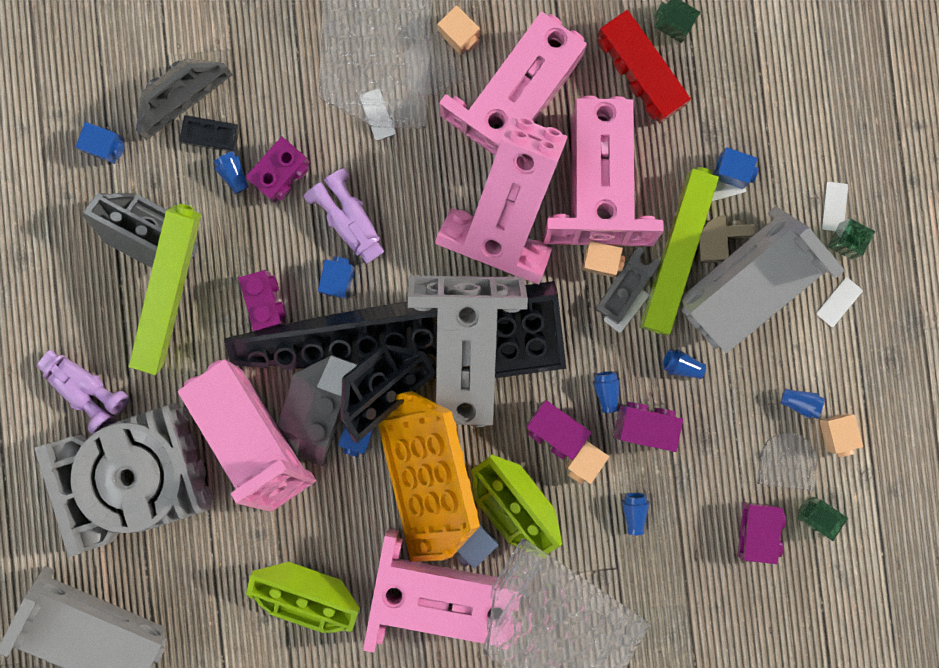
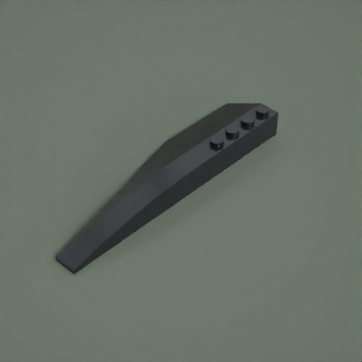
M555 281L543 282L539 285H525L528 297L527 309H520L518 312H506L503 309H497L495 378L567 369L559 298ZM408 302L388 304L248 332L225 338L224 343L229 362L235 366L258 368L278 366L282 367L283 370L304 369L330 355L359 364L382 344L425 352L436 373L437 308H432L428 311H418L414 308H408ZM436 375L429 381L435 382Z

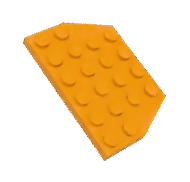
M413 391L397 394L396 399H404V403L379 423L378 428L411 562L446 560L453 557L480 527L477 508L474 504L470 488L471 483L467 475L464 455L456 431L457 426L452 411Z

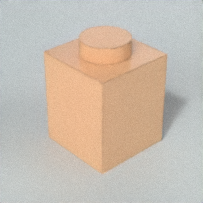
M457 5L437 24L438 33L460 55L465 50L470 52L480 41V28Z
M590 241L586 248L582 271L615 277L617 271L621 272L623 270L625 256L621 255L623 248Z
M842 414L819 420L827 452L838 454V457L855 454L854 449L863 447L855 414Z
M586 441L574 459H570L565 467L571 470L568 476L580 484L584 480L591 484L610 456Z

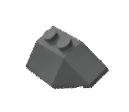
M188 58L174 62L169 66L168 72L160 78L156 77L150 80L146 88L141 91L136 131L148 140L233 74L224 63Z
M97 193L83 212L82 216L107 245L151 268L153 267L167 210L137 193H114L107 195L106 193ZM197 242L194 244L191 260L198 251L199 246Z
M330 355L293 375L277 426L298 458L324 466L341 417L342 377L357 366V363Z

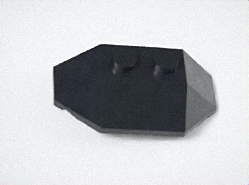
M382 344L342 377L341 421L354 442H359L404 403V399H396L397 394L409 391L416 392L436 375L425 352Z

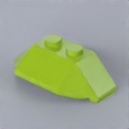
M490 455L471 470L476 503L510 545L533 553L534 556L540 559L562 545L555 508L521 465L495 455Z
M291 562L252 571L246 595L251 599L254 598L257 604L270 615L321 633H336L344 630L352 632L360 610L340 579Z

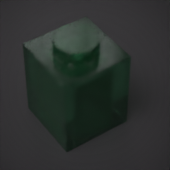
M669 0L668 4L662 2L654 15L658 18L654 28L682 44L701 12L681 0Z
M850 218L839 223L827 247L852 260L864 255L875 231Z
M813 496L810 500L807 499L803 502L799 509L800 515L797 518L819 535L831 541H834L848 520L845 515L823 500Z

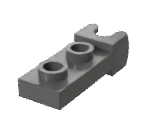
M637 247L633 251L623 270L619 272L595 308L596 311L616 324L620 323L660 264L659 259H654L649 265H643L640 261V256L643 253L642 247Z

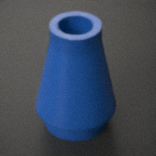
M233 151L213 161L216 165L214 169L228 184L234 194L249 188L239 156L236 157Z
M670 349L664 357L663 370L668 371L669 375L702 379L706 371V364L699 362L679 349L675 351Z
M615 371L595 374L593 385L602 406V412L612 413L619 411L620 378L617 377Z
M785 388L780 404L793 409L809 419L811 417L818 419L822 412L825 398L820 397L819 393L795 391Z
M627 493L624 495L622 506L629 535L637 536L644 534V526L650 503L647 500V495L644 493Z

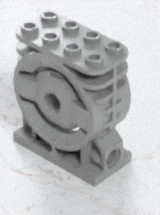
M177 403L168 404L106 426L89 438L83 435L71 436L34 448L68 558L109 544L116 540L119 533H138L154 529L211 509V503L215 500L211 487L206 486L204 479L206 469L203 461L197 458L195 450L198 448L194 434L189 433L187 426L189 416L185 407L180 408ZM128 429H130L135 441L145 444L156 453L163 466L164 484L158 499L154 502L157 515H155L151 500L157 495L162 484L161 465L151 451L142 446L133 445ZM103 449L105 455L101 458L96 468L98 457ZM127 470H131L135 475L132 484H129L125 479V472ZM106 503H108L112 507L122 509L124 512V516H121V513L113 511Z

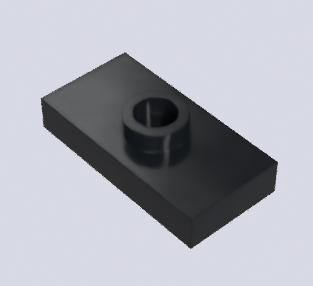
M184 115L179 142L181 144L226 152L233 151L235 153L240 126L228 122Z

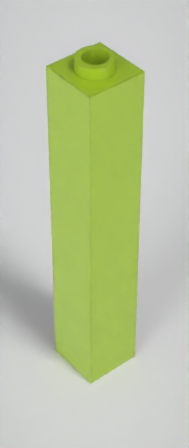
M697 167V169H692L687 173L639 328L664 336L671 333L719 179L718 176L712 175L713 171L707 168Z
M186 204L173 205L165 213L129 363L130 368L155 376L165 363L202 216L201 213L195 212L192 206Z

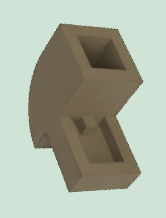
M726 215L718 216L706 223L695 253L696 264L723 262L729 257L728 240L748 239L754 236V224L745 225V220L728 222V226H726Z

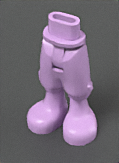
M342 168L326 177L324 181L338 197L343 209L336 206L322 182L313 186L303 197L307 203H317L327 212L328 226L333 227L357 256L361 255L366 264H368L385 251L378 243L380 238L377 236L370 219L363 209V202L356 197H351L346 186L349 173L345 168Z
M49 350L37 363V367L44 372L43 377L70 403L71 408L79 411L84 410L90 416L91 420L88 424V431L92 435L102 428L111 425L115 421V417L111 414H120L129 402V396L125 392H109L104 388L98 375L90 374L64 355L58 356L55 352ZM90 395L98 398L109 412L95 404Z

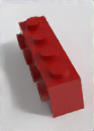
M628 9L600 28L597 36L600 48L605 53L609 52L614 59L615 69L620 75H625L629 80L630 90L637 98L641 97L646 104L645 110L651 119H656L660 124L689 103L691 100L690 96Z

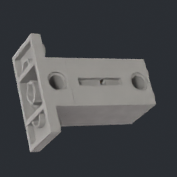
M777 206L767 213L772 218L770 223L681 298V302L684 304V307L681 309L682 312L714 349L720 346L725 353H728L821 275L827 272L834 278H837L845 271L808 226Z
M409 275L408 308H414L418 311H428L432 308H437L436 404L452 411L456 426L471 425L473 427H483L485 425H493L497 309H503L506 312H518L520 309H527L528 297L524 277Z
M45 566L24 597L0 643V655L8 657L12 648H16L62 668H153L154 663L158 664L162 657L167 638L163 637L164 626L52 579L55 570Z

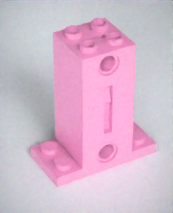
M541 11L471 108L467 110V104L456 96L451 98L445 94L439 102L440 117L496 156L501 139L513 115L530 118L536 123L582 60L587 43L584 42L581 34L574 30L569 31L563 27L561 21L552 14L546 15ZM497 124L500 125L501 128L494 129L490 125Z
M595 96L577 98L571 119V218L567 214L553 215V218H548L544 231V244L589 245L590 241L611 246H654L663 233V220H655L653 216H641L638 219H634L633 100L625 99L621 96L609 99H598Z
M513 115L501 139L475 215L471 216L466 211L451 208L434 244L515 276L524 277L525 280L539 285L552 247L547 246L542 241L532 240L528 236L568 136L563 135L555 128H545L535 124L530 118Z
M225 359L216 361L207 368L208 371L199 377L195 376L184 383V387L177 392L236 490L230 494L236 504L273 512L317 480L312 472L303 468L244 371Z
M388 529L384 537L363 651L374 653L377 644L382 645L387 625L505 647L506 639L511 640L514 622H512L513 616H511V611H517L519 602L518 589L514 587L513 580L399 559L403 539L398 538L399 530ZM397 588L402 594L394 595L389 589ZM493 607L501 608V611L498 613L489 612Z

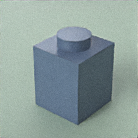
M480 524V527L457 551L455 556L464 566L467 567L470 564L475 569L499 546L498 541Z

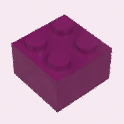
M628 402L627 407L619 406L613 438L677 452L683 419L675 417L676 411L655 407L654 412L648 411L649 405Z

